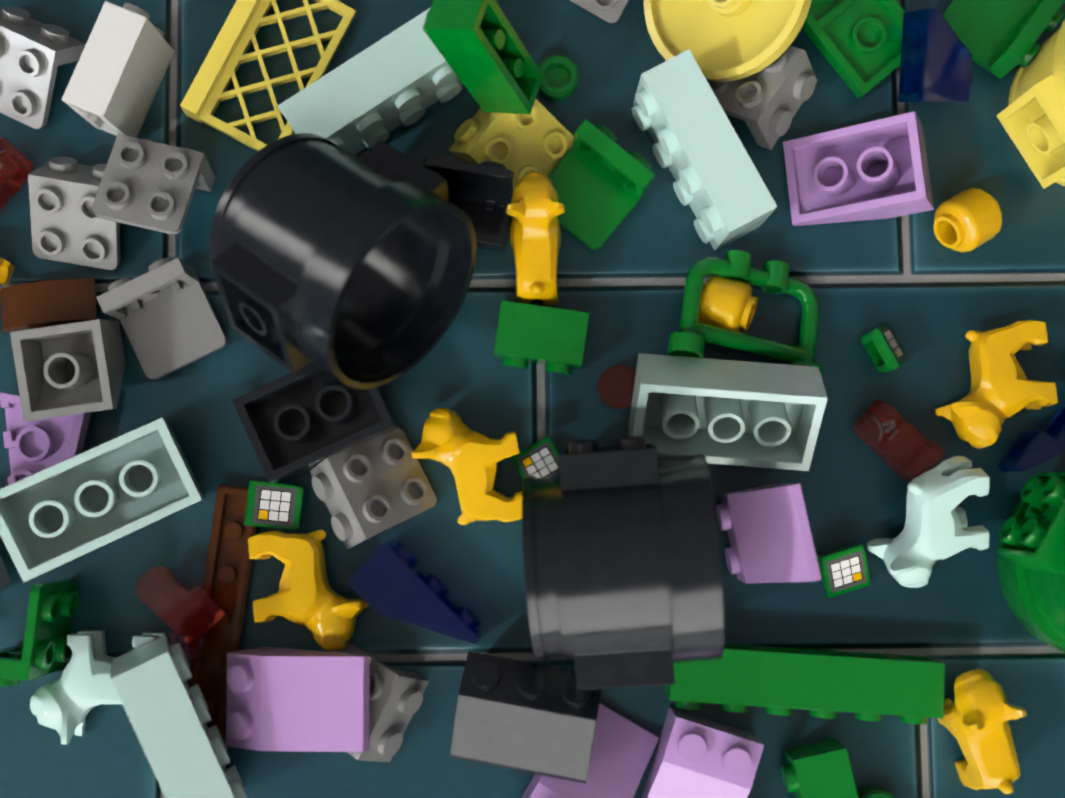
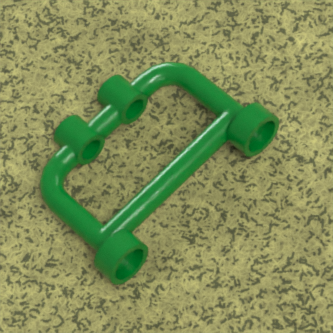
M730 250L725 253L724 259L706 257L697 261L690 268L685 281L679 332L669 335L667 353L670 356L703 358L705 342L786 361L789 362L788 365L819 367L821 377L823 376V366L815 363L820 314L819 301L815 292L807 283L789 276L790 265L788 263L776 260L767 261L764 263L763 269L750 266L752 256L750 253L742 250ZM706 276L729 277L759 286L766 293H786L795 296L802 305L799 345L794 346L699 322L703 282Z

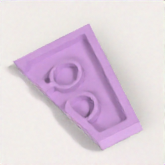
M0 392L1 408H5L7 431L3 432L4 448L9 449L11 475L7 478L8 485L83 452L92 412L24 422L20 396Z

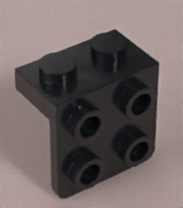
M438 154L435 158L425 157L422 166L439 173L447 180L449 202L464 211L472 222L477 247L506 251L511 216L506 214V207L512 204L514 172L506 169L504 165L493 161H484L479 165L462 162L458 157L449 154Z

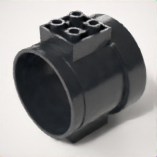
M299 133L282 137L263 147L239 169L230 181L214 214L210 232L211 261L209 262L232 329L294 375L313 361L349 387L371 389L388 384L407 373L425 358L446 333L459 312L470 287L476 263L477 242L472 222L464 211L449 202L447 180L439 173L427 169L412 160L404 152L397 151L382 141H379L360 156L355 157L322 136L311 133Z
M644 436L616 438L617 446L598 447V439L570 441L569 450H562L559 454L560 474H553L552 477L536 478L535 476L524 477L522 490L523 554L533 651L537 662L547 661L548 658L565 657L566 660L574 659L577 690L675 684L674 663L722 660L724 651V608L721 562L712 485L704 454L658 457L657 447L653 443L646 444Z

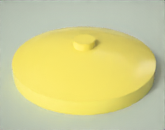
M643 0L648 33L662 57L667 61L690 49L706 80L711 82L740 80L760 72L777 60L788 49L801 30L812 1Z

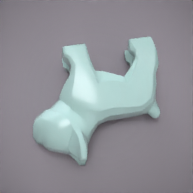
M954 456L944 460L934 468L912 479L907 486L906 520L903 531L893 539L875 538L867 543L868 551L884 560L888 572L901 586L908 588L924 587L929 582L932 567L937 560H945L970 547L977 548L978 550L989 548V531L983 525L968 527L966 511L961 507H956L970 495L982 497L989 494V476L981 468L969 469L972 467V461L964 456Z
M80 630L78 633L68 634L67 645L70 646L72 651L70 662L64 668L60 678L37 689L30 699V710L36 716L38 723L57 730L63 745L69 744L73 734L76 736L84 735L86 716L94 706L122 704L111 681L112 659L115 657L107 656L105 630ZM142 632L141 636L134 635L132 647L136 649L166 634L165 632Z

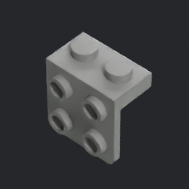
M4 6L3 10H0V113L34 129L45 127L48 123L57 68L64 64L79 61L85 43L70 37L69 31L63 27L43 24L32 19L31 14L24 9Z
M790 45L777 60L758 73L740 80L730 82L708 81L725 114L745 121L756 144L771 150L780 136H783L788 131L792 118L803 102L807 101L813 94L817 78L806 51Z
M118 134L93 201L92 210L101 219L172 235L178 234L183 228L195 189L211 192L215 175L205 154L202 152Z
M53 157L49 159V162L28 174L32 250L35 256L41 259L105 270H114L120 265V223L98 218L92 210V204L107 164L87 166L77 164V160L71 157Z
M168 257L160 259L148 267L149 272L137 278L125 277L116 280L108 286L109 291L96 297L104 314L120 320L145 375L153 380H158L224 348L227 344V336L195 269L180 258L173 259Z
M400 428L331 455L310 470L313 490L316 496L325 502L332 516V529L337 538L344 541L347 549L434 507L437 503V497L418 459L412 458L411 452L414 450L405 432Z
M348 640L346 647L340 651L329 652L370 655L369 750L347 753L359 761L390 762L393 755L397 753L402 745L403 734L413 714L422 704L423 693L429 681L418 673L390 668Z

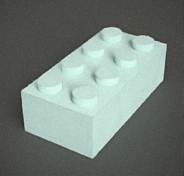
M430 8L277 105L295 134L311 133L322 136L339 148L355 155L366 147L368 149L379 141L385 142L389 137V132L400 125L409 126L417 122L425 114V109L437 101L444 103L454 98L461 91V86L464 84L422 29Z
M690 49L641 74L633 102L634 107H632L633 117L642 131L646 129L649 131L655 142L652 145V149L662 168L668 167L676 181L673 182V188L679 201L684 206L690 205L697 218L694 220V226L701 240L704 243L710 242L714 251L759 228L778 206Z
M639 353L628 425L629 436H644L646 444L653 443L657 447L658 457L704 454L708 464L809 471L828 397L819 367Z
M162 417L0 489V536L23 582H26L197 503L204 498V495L167 418Z
M164 635L112 659L111 681L165 798H247L244 784L235 765L226 769L225 765L231 763L217 725L210 728L207 727L206 723L212 719L199 685L196 684L192 687L188 685L187 680L192 678V674L180 643L171 646L167 636Z

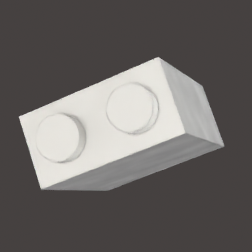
M105 1L61 100L95 128L115 136L122 134L137 138L174 54V50L163 38L164 32L149 21L150 15L146 11L130 3H124L123 7Z

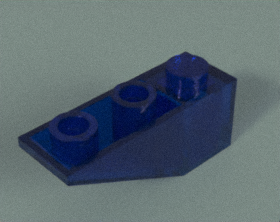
M390 541L383 543L346 581L379 615L476 644L481 639L482 633L477 629L481 624L479 619L464 605L457 609L445 597L450 592L448 588L432 573L425 577L414 566L418 561L417 557L401 542L396 546Z

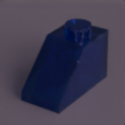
M938 9L904 12L898 102H969L970 87L973 81L971 53Z

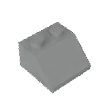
M96 319L10 332L24 422L117 409L126 365L119 321Z

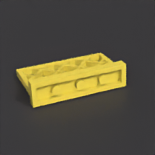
M236 0L180 104L183 112L187 117L198 123H205L256 151L261 150L267 144L257 140L252 124L277 118L282 132L278 139L292 135L294 131L288 121L284 125L282 119L284 115L277 106L272 87L297 80L299 90L301 91L304 89L302 79L311 77L306 85L307 87L323 77L356 16V10L338 0H313L317 3L309 5L308 0H302L303 7L280 13L276 0ZM272 6L275 14L266 16ZM330 9L343 17L336 30L319 34L312 13ZM307 15L313 36L289 42L283 21ZM278 22L284 44L260 50L255 37L259 28ZM330 40L324 52L321 42ZM251 43H253L255 52L246 54ZM316 44L321 57L317 67L299 71L292 50ZM287 52L294 73L269 79L263 58ZM258 60L265 81L239 87L235 74L239 65ZM232 80L235 89L226 91ZM268 89L274 110L249 117L242 95ZM238 97L245 118L225 123L214 117L213 114L220 101ZM248 126L250 135L240 131L238 128Z

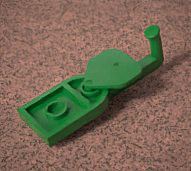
M812 0L808 15L802 26L806 35L857 99L868 93L928 41L897 0Z

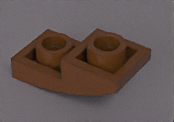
M94 278L47 280L0 288L3 333L97 319Z

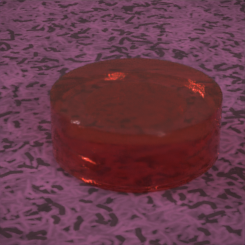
M624 365L612 366L604 371L597 385L601 401L612 409L620 410L630 407L636 372Z

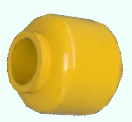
M969 188L942 202L936 209L933 225L934 234L937 240L947 248L962 253L972 251L999 233L1002 226L1000 205L994 197L982 189Z
M711 275L706 280L702 289L699 322L738 332L741 329L747 331L752 323L758 298L752 296V288L746 282L729 277Z

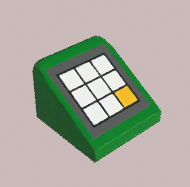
M884 323L860 336V341L878 373L883 374L895 370L907 361V356L888 323Z
M549 436L511 457L523 480L525 476L542 478L552 477L553 474H560L559 452Z
M249 481L244 525L298 530L304 491L303 486Z
M854 542L816 555L827 598L871 585L866 553L862 543Z

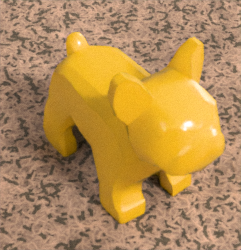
M535 171L524 175L518 181L512 195V204L506 207V214L513 216L510 227V245L513 249L516 285L514 286L515 302L531 304L532 300L540 299L543 301V306L558 305V256L561 245V228L557 216L565 213V206L559 203L557 191L551 180L546 175Z
M1035 320L1017 321L1006 327L984 332L974 330L966 332L965 337L971 342L968 351L971 373L970 392L957 402L935 409V413L952 422L959 439L968 442L971 447L981 449L994 444L1001 433L1004 421L1024 407L1026 410H1037L1057 404L1056 383L1028 380L1015 357L1018 350H1031L1032 344L1040 346L1048 343L1046 323Z
M448 408L433 409L424 423L421 443L411 452L412 458L432 459L449 467L454 475L462 513L457 519L458 524L463 526L474 521L489 520L507 523L522 519V491L515 493L513 497H506L494 490L497 462L519 454L516 432H507L501 439H492L471 430L463 423L462 418L455 410Z
M321 529L310 533L288 534L275 530L248 538L250 559L264 560L274 556L285 564L279 583V592L253 601L254 622L264 623L276 619L277 616H283L291 622L305 626L313 634L317 644L325 650L340 651L346 647L347 641L353 636L357 616L369 606V600L349 599L331 589L327 579L324 548L321 543L326 537V532Z
M978 668L964 672L957 676L954 682V703L950 698H945L944 718H937L938 722L945 726L957 739L966 760L955 761L957 773L962 784L973 790L998 788L1005 794H1011L1014 791L1012 783L1020 777V766L1008 720L1027 716L1026 709L1008 703L1002 686L986 670Z

